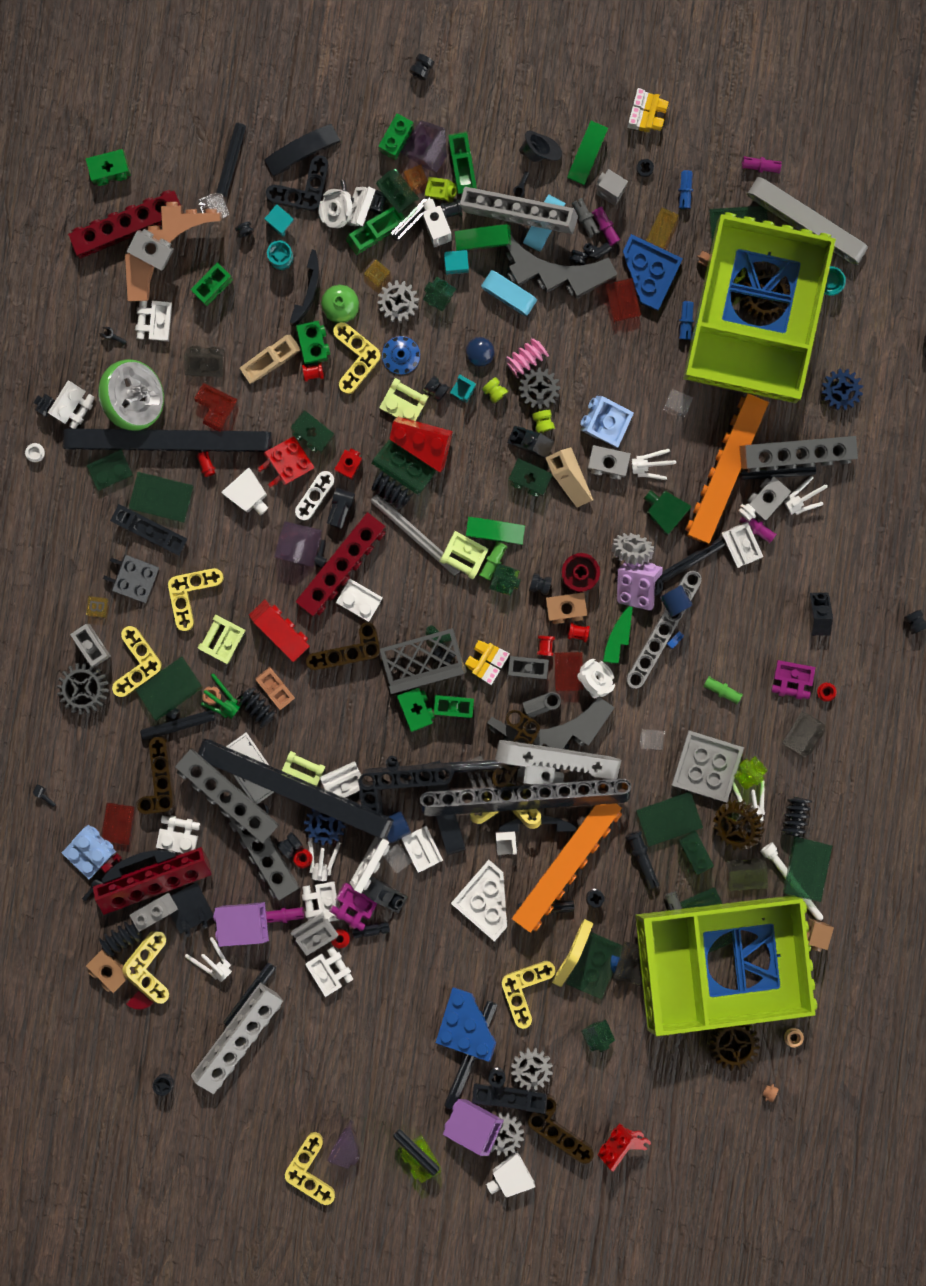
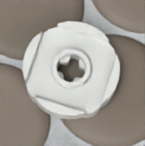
M340 189L326 191L323 195L325 196L323 201H320L319 204L320 219L328 227L341 228L347 222H351L353 218L351 195Z
M590 659L581 666L577 677L592 697L606 696L615 687L612 681L614 679L613 672L604 662L600 661L598 663L594 661L596 659Z

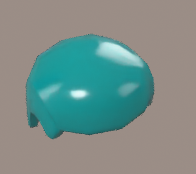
M830 266L824 294L834 296L844 289L846 277L839 268Z

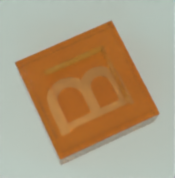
M421 164L403 171L410 190L423 186L428 182Z

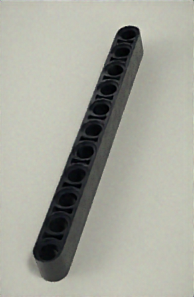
M63 429V449L266 452L271 449L272 432Z
M209 739L202 740L198 754L209 764L374 836L387 839L394 821L392 818Z
M626 779L434 791L421 795L420 807L421 812L426 816L625 803L631 796V783ZM624 789L626 792H619L618 790ZM599 791H606L607 793L601 794ZM581 792H586V793H588V794H587V795H581L580 793H581ZM566 793L568 796H561L560 794ZM545 794V795H548L549 797L543 798V797H541V796ZM523 796H528V797H530V798H528V799H523V798H521V797H523ZM504 797L510 798L509 800H503ZM486 798L491 799V801L485 802L483 800ZM465 800H471L472 802H470V803H465L464 801H465ZM446 801L453 802L451 804H445ZM428 802L433 803L430 806L425 805Z

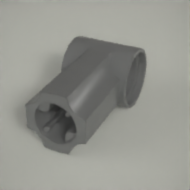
M551 691L523 702V706L527 716L531 718L558 708L561 703V697L557 692ZM555 695L558 698V703L553 706L547 703L548 696Z

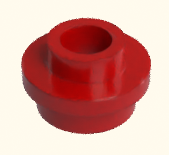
M827 682L819 685L817 689L819 699L825 702L833 700L837 693L835 686ZM826 688L830 691L828 696L823 694V690Z
M300 849L295 852L293 860L296 866L306 868L311 865L313 856L309 850ZM301 855L306 856L307 859L305 862L301 861Z
M337 929L336 932L344 940L343 942H338L335 938L331 943L336 948H344L348 945L350 936L347 931Z

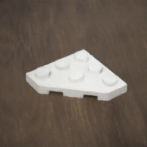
M488 859L451 904L493 941L507 928L503 871Z

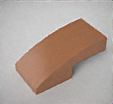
M271 667L255 678L280 710L295 699Z

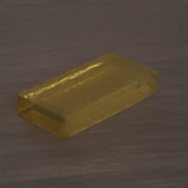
M662 207L646 241L663 249L679 215Z

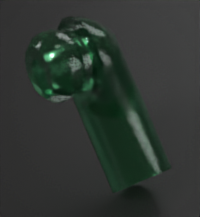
M432 625L426 628V636L440 632ZM450 633L443 635L439 642L452 641Z

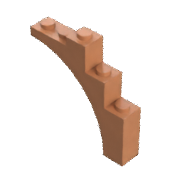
M166 202V206H161L162 229H160V226H148V231L154 234L153 238L159 241L162 238L171 243L181 233L194 226L207 222L221 221L222 212H217V209H205V213H197V209H186V213H183V205L178 206V202ZM149 243L147 251L150 254H154L156 246L153 243ZM130 253L125 254L128 301H147L150 296V282L155 267Z

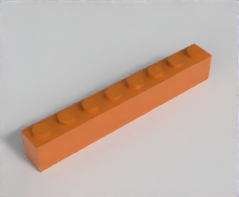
M747 393L745 398H740L737 405L740 410L731 419L730 425H732L730 433L726 432L723 438L724 448L723 450L719 449L715 460L718 462L715 468L711 467L708 474L710 481L708 486L704 484L700 495L703 497L701 502H697L694 507L693 513H695L693 521L689 520L685 530L688 531L686 536L707 545L710 543L741 470L740 446L752 444L768 406V401Z
M616 803L600 804L593 807L511 919L530 933L532 930L535 932L542 924L540 919L544 914L548 916L554 908L551 904L555 899L560 900L565 893L563 890L567 883L571 885L577 877L574 874L578 868L582 870L588 862L586 859L590 852L593 854L599 847L597 843L601 837L605 838L610 832V824L613 821L616 823L622 816L620 812L622 807Z

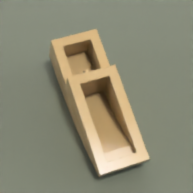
M286 335L241 366L240 370L248 382L252 384L302 350L292 335Z

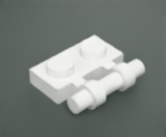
M147 301L139 302V308H137L138 325L135 326V331H137L136 339L143 340L144 332H149V340L169 342L171 302L152 301V308H147ZM146 315H151L150 325H145Z
M68 380L48 413L65 424L69 418L73 419L69 427L76 429L79 424H82L84 420L82 418L87 410L92 408V402L95 397L88 394L84 400L82 397L86 391ZM78 403L81 404L78 412L74 414L73 411Z
M170 815V817L162 816L161 823L168 824V829L160 828L156 848L180 853L196 849L198 836L192 835L191 831L192 829L199 830L200 823L193 822V819L188 818L187 820L178 819L173 815ZM175 826L184 827L185 832L174 831Z
M335 881L316 884V892L311 893L310 885L303 886L302 900H305V917L308 918V921L322 912L329 922L337 921L338 919L334 917L335 915L329 912L332 905L339 908L338 902L335 901L337 897ZM312 899H318L319 909L314 910Z
M334 946L327 950L331 956L330 958L325 959L321 953L305 964L325 997L342 987L339 981L342 977H344L347 983L353 980L350 974L351 970L345 966L340 952H337ZM333 962L340 971L337 974L330 967V964Z

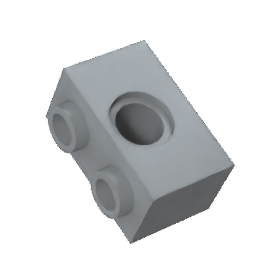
M608 169L606 174L602 172L595 186L597 187L596 194L616 206L626 190L628 181Z
M143 229V231L138 230L127 252L159 270H163L174 248L170 247L171 243L162 238L160 241L153 238L154 234L146 229ZM149 243H153L156 246L154 254H150L147 251Z
M593 445L587 470H591V474L602 476V473L610 475L609 478L621 480V477L625 478L631 453ZM605 459H611L614 463V466L612 468H606L603 465V461Z
M775 477L767 478L760 485L762 490L758 494L754 492L747 500L749 505L755 509L756 512L754 514L763 522L769 518L791 493ZM764 493H769L772 496L771 503L764 502Z
M85 624L70 634L91 667H96L111 657L90 624Z
M167 893L130 914V917L140 932L178 910L170 894Z

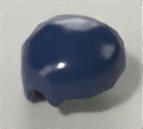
M484 337L473 338L465 349L467 359L475 366L484 367L491 363L495 356L493 344Z

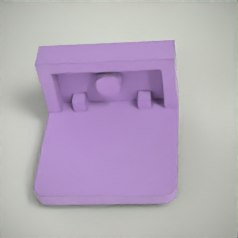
M625 561L618 569V603L652 610L654 608L655 581L662 575L663 567L656 566L653 563H643V565L636 563V565L632 563L626 564Z

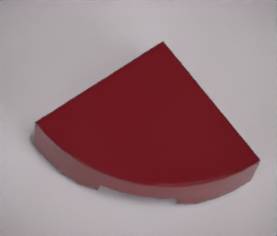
M118 853L115 854L101 869L104 872H108L122 860V857Z
M139 990L126 1005L133 1009H145L154 1002Z

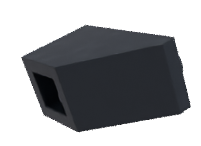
M514 426L507 443L546 459L554 441L541 433Z
M819 592L810 593L811 636H831L833 614L829 593Z
M371 876L368 888L366 890L363 889L362 893L372 901L399 913L408 896Z

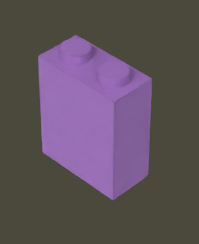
M265 902L226 905L215 908L213 918L217 926L215 937L219 947L259 944L269 941Z
M458 1099L452 1107L450 1119L445 1123L443 1135L480 1156H489L504 1120L468 1100Z

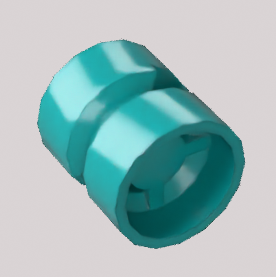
M279 240L269 245L267 257L272 267L277 270L288 269L294 260L289 244Z

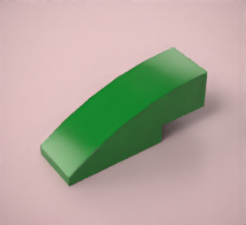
M592 120L590 121L568 173V179L585 185L608 132V127Z
M467 132L449 134L448 140L458 194L463 193L464 187L477 189Z
M395 205L350 233L346 241L354 253L358 255L388 236L405 217L398 206Z
M496 225L455 231L456 251L511 245L510 225Z
M468 517L466 537L523 545L525 525Z
M627 607L613 626L607 639L602 662L619 663L620 646L629 644L633 607Z

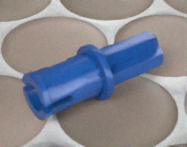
M690 170L681 172V185L678 189L680 192L679 209L686 210V208L687 210L691 209V192L694 190L692 189L693 173Z
M683 301L681 319H679V322H681L679 339L691 340L692 323H694V320H692L694 303L691 301Z

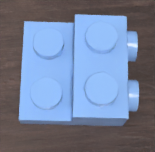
M596 396V398H592L589 402L588 408H590L588 415H585L581 420V431L614 447H619L634 412L603 396Z
M88 825L72 840L62 854L90 879L116 851L109 841L104 840L100 836L96 828Z

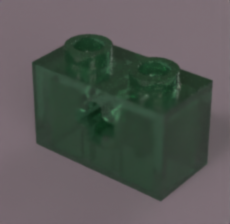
M397 169L388 171L375 183L399 214L407 211L419 200V197Z
M305 410L290 427L293 431L292 435L299 441L305 440L308 443L307 447L314 453L317 451L322 453L335 437L331 430ZM315 429L316 436L308 437L309 434L307 431H313Z
M518 458L508 481L511 482L510 485L519 490L523 487L529 490L528 494L538 498L539 495L543 497L553 474ZM529 475H533L532 479L535 480V482L531 481L530 484L526 483L527 479L524 477H529Z
M692 831L677 839L696 875L714 867L696 831Z

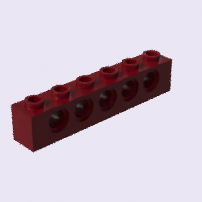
M171 190L164 191L157 198H147L140 205H130L123 212H113L107 215L106 219L101 221L97 219L90 222L89 226L74 228L68 236L79 259L134 237L138 230H148V226H161L162 212H157V208L159 205H166V202H178V206L181 205L176 192ZM142 212H148L149 214L145 220L139 219ZM125 219L131 220L128 227H122V222ZM106 227H113L112 233L104 234ZM89 234H95L93 241L88 242L86 240Z
M367 512L295 602L315 617L316 614L320 616L326 609L325 603L328 600L332 601L338 594L337 588L340 585L344 586L350 579L349 573L352 570L356 571L362 564L361 558L364 555L368 556L374 549L373 543L376 540L380 541L384 537L386 526ZM364 531L372 533L369 541L361 539V534ZM352 546L359 547L360 552L357 556L349 554V549ZM346 561L348 564L347 569L339 571L337 568L338 562ZM334 576L336 579L335 584L327 586L325 583L326 577ZM317 590H321L324 594L323 599L320 601H315L313 598V594Z
M202 847L96 885L93 887L94 897L103 915L208 877L212 875L209 860Z

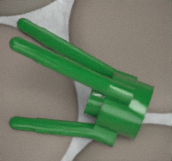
M211 674V677L230 701L226 700L224 703L207 690H204V694L222 707L218 709L205 702H201V705L221 714L225 718L229 717L232 719L240 709V706L237 705L239 701L230 694L215 674Z

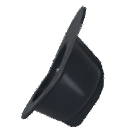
M531 130L525 133V140L519 149L521 154L533 162H538L545 158L553 161L560 160L562 150L553 139Z

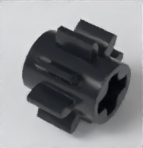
M44 394L43 397L38 395L33 402L37 405L35 410L47 417L49 415L48 411L55 400L47 394Z

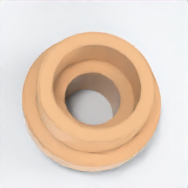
M790 1028L785 1032L784 1040L788 1046L795 1048L803 1043L804 1036L799 1029ZM792 1034L797 1035V1039L794 1041L790 1039Z

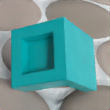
M278 205L264 218L265 222L282 237L285 236L284 231L294 221Z
M467 250L444 253L446 275L469 273Z
M459 374L458 380L450 394L467 403L476 388V383Z

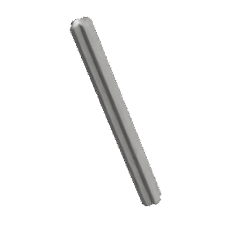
M377 494L374 495L371 503L439 562L444 552ZM439 562L453 575H457L460 571L447 563Z

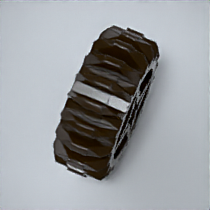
M761 270L760 276L756 272L759 282H769L773 278L772 270H769L767 275L764 270ZM748 277L747 281L749 283L744 282L743 285L752 287L750 279ZM785 277L778 282L772 289V292H775L778 288L781 294L790 295V290H786L789 287V283H782ZM750 295L740 298L741 302H746L742 308L746 309L749 307L747 315L753 312L755 313L753 319H756L759 315L761 322L764 321L765 316L768 322L772 320V316L777 320L779 314L783 315L784 309L788 306L787 303L780 302L778 304L776 301L763 299L760 302L762 298L759 297L753 303ZM762 304H767L774 309L762 310L758 307Z
M735 799L733 802L730 800L722 804L720 809L716 811L713 828L718 830L716 835L722 837L720 842H727L726 847L732 845L733 850L737 848L740 851L745 848L748 850L752 846H756L763 837L765 821L760 820L763 814H757L758 808L753 809L752 803L746 805L745 800L741 802L738 799ZM741 822H743L740 826H738L737 828H735V826H736L737 824H740Z
M751 1024L747 1026L739 1025L720 1029L716 1028L717 1033L710 1032L714 1039H708V1043L713 1044V1046L708 1047V1050L711 1052L715 1051L711 1054V1058H717L715 1061L717 1065L723 1061V1069L729 1064L730 1071H733L734 1065H736L739 1071L741 1070L740 1064L747 1068L746 1062L748 1060L750 1063H754L751 1056L758 1057V1053L754 1050L760 1049V1046L754 1043H758L760 1039L754 1037L757 1035V1031H751L753 1028ZM734 1029L745 1032L748 1039L737 1038ZM728 1031V1039L719 1044L722 1035ZM733 1038L738 1043L735 1051L732 1046H729ZM749 1045L747 1052L740 1057V1050ZM719 1050L731 1051L734 1059L722 1056Z

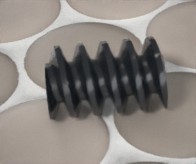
M383 470L373 482L371 490L379 489L378 496L385 493L383 499L386 501L391 498L389 504L392 506L397 503L395 509L399 510L409 502L414 492L407 495L409 488L402 491L403 484L400 483L396 486L397 479L395 478L390 481L391 474L383 476L385 471Z
M254 686L246 690L236 700L242 698L239 705L247 704L244 711L252 710L249 717L257 716L254 722L256 724L262 722L259 727L262 729L275 718L276 710L269 711L271 704L264 705L267 699H259L262 693L255 694L254 692L257 687Z
M794 797L787 800L792 806H786L790 813L784 814V816L789 821L783 822L787 828L781 829V831L787 835L804 838L800 834L806 833V830L801 826L808 825L803 818H809L805 811L811 810V808L806 803H812V800Z
M132 919V925L124 922V929L120 925L117 926V933L112 929V936L105 933V940L99 937L104 951L110 957H113L115 952L120 953L121 947L127 949L128 944L132 946L135 944V940L138 942L142 940V931L139 932Z

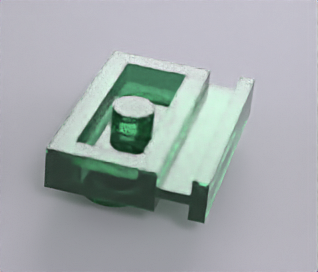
M122 450L86 465L98 491L134 476Z

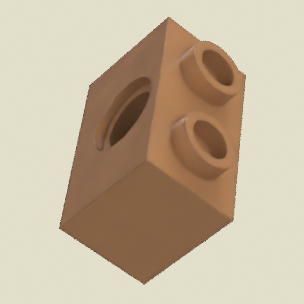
M584 593L545 598L548 621H553V624L564 623V619L572 618V622L582 621L583 617L587 616ZM563 604L571 605L572 611L570 614H564L561 611Z
M809 918L808 945H811V949L815 951L828 950L834 927Z
M104 949L86 965L88 973L93 978H98L102 982V987L108 992L112 991L114 993L127 980L122 971L124 965L114 956L110 957ZM104 967H110L112 969L111 976H106L104 974Z

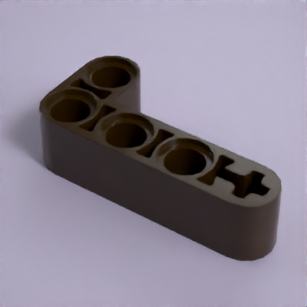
M363 623L359 628L361 643L312 653L306 659L307 666L312 670H321L377 658L380 654V644L376 627L372 623ZM366 626L373 628V634L369 637L363 635V628ZM369 645H375L377 648V652L373 656L368 655L366 652ZM352 648L358 651L356 659L348 657V651ZM333 652L339 655L337 663H331L329 660V655ZM322 654H325V660L328 665L324 666V662H319L317 667H315L310 661L313 660L314 656H316V659H323Z
M511 710L507 713V724L519 731L513 742L522 739L526 744H532L539 734V724L518 710ZM518 713L520 721L517 724H512L509 721L510 714ZM529 723L536 725V732L533 734L526 732L525 728ZM500 762L492 775L493 783L498 787L506 786L517 770L518 765L508 767L505 763ZM502 765L507 770L512 771L510 774L506 772V774L504 775V778L506 779L505 782L501 781L500 783H497L498 779L496 778V775H501L504 771L503 769H500Z
M155 737L149 743L154 795L145 796L138 800L136 807L142 814L166 812L175 806L169 743L164 737ZM158 740L160 743H163V747L160 748V754L165 753V756L155 757V754H159V749L155 748ZM159 759L164 760L166 763V767L163 770L158 769L156 765ZM161 778L166 779L168 782L166 789H162L159 786ZM163 797L170 800L168 808H164L161 805ZM144 800L150 801L151 808L149 810L143 809L142 802Z
M548 1094L547 1100L553 1102L552 1107L546 1109V1114L530 1112L528 1116L530 1128L583 1164L590 1163L594 1157L591 1145L551 1118L556 1110V1100L552 1095ZM535 1116L542 1118V1122L538 1125L531 1122ZM555 1127L558 1129L556 1135H549L547 1133L548 1129ZM571 1138L574 1140V1143L571 1146H565L563 1144L564 1140ZM580 1150L584 1152L587 1150L589 1155H583L582 1157Z

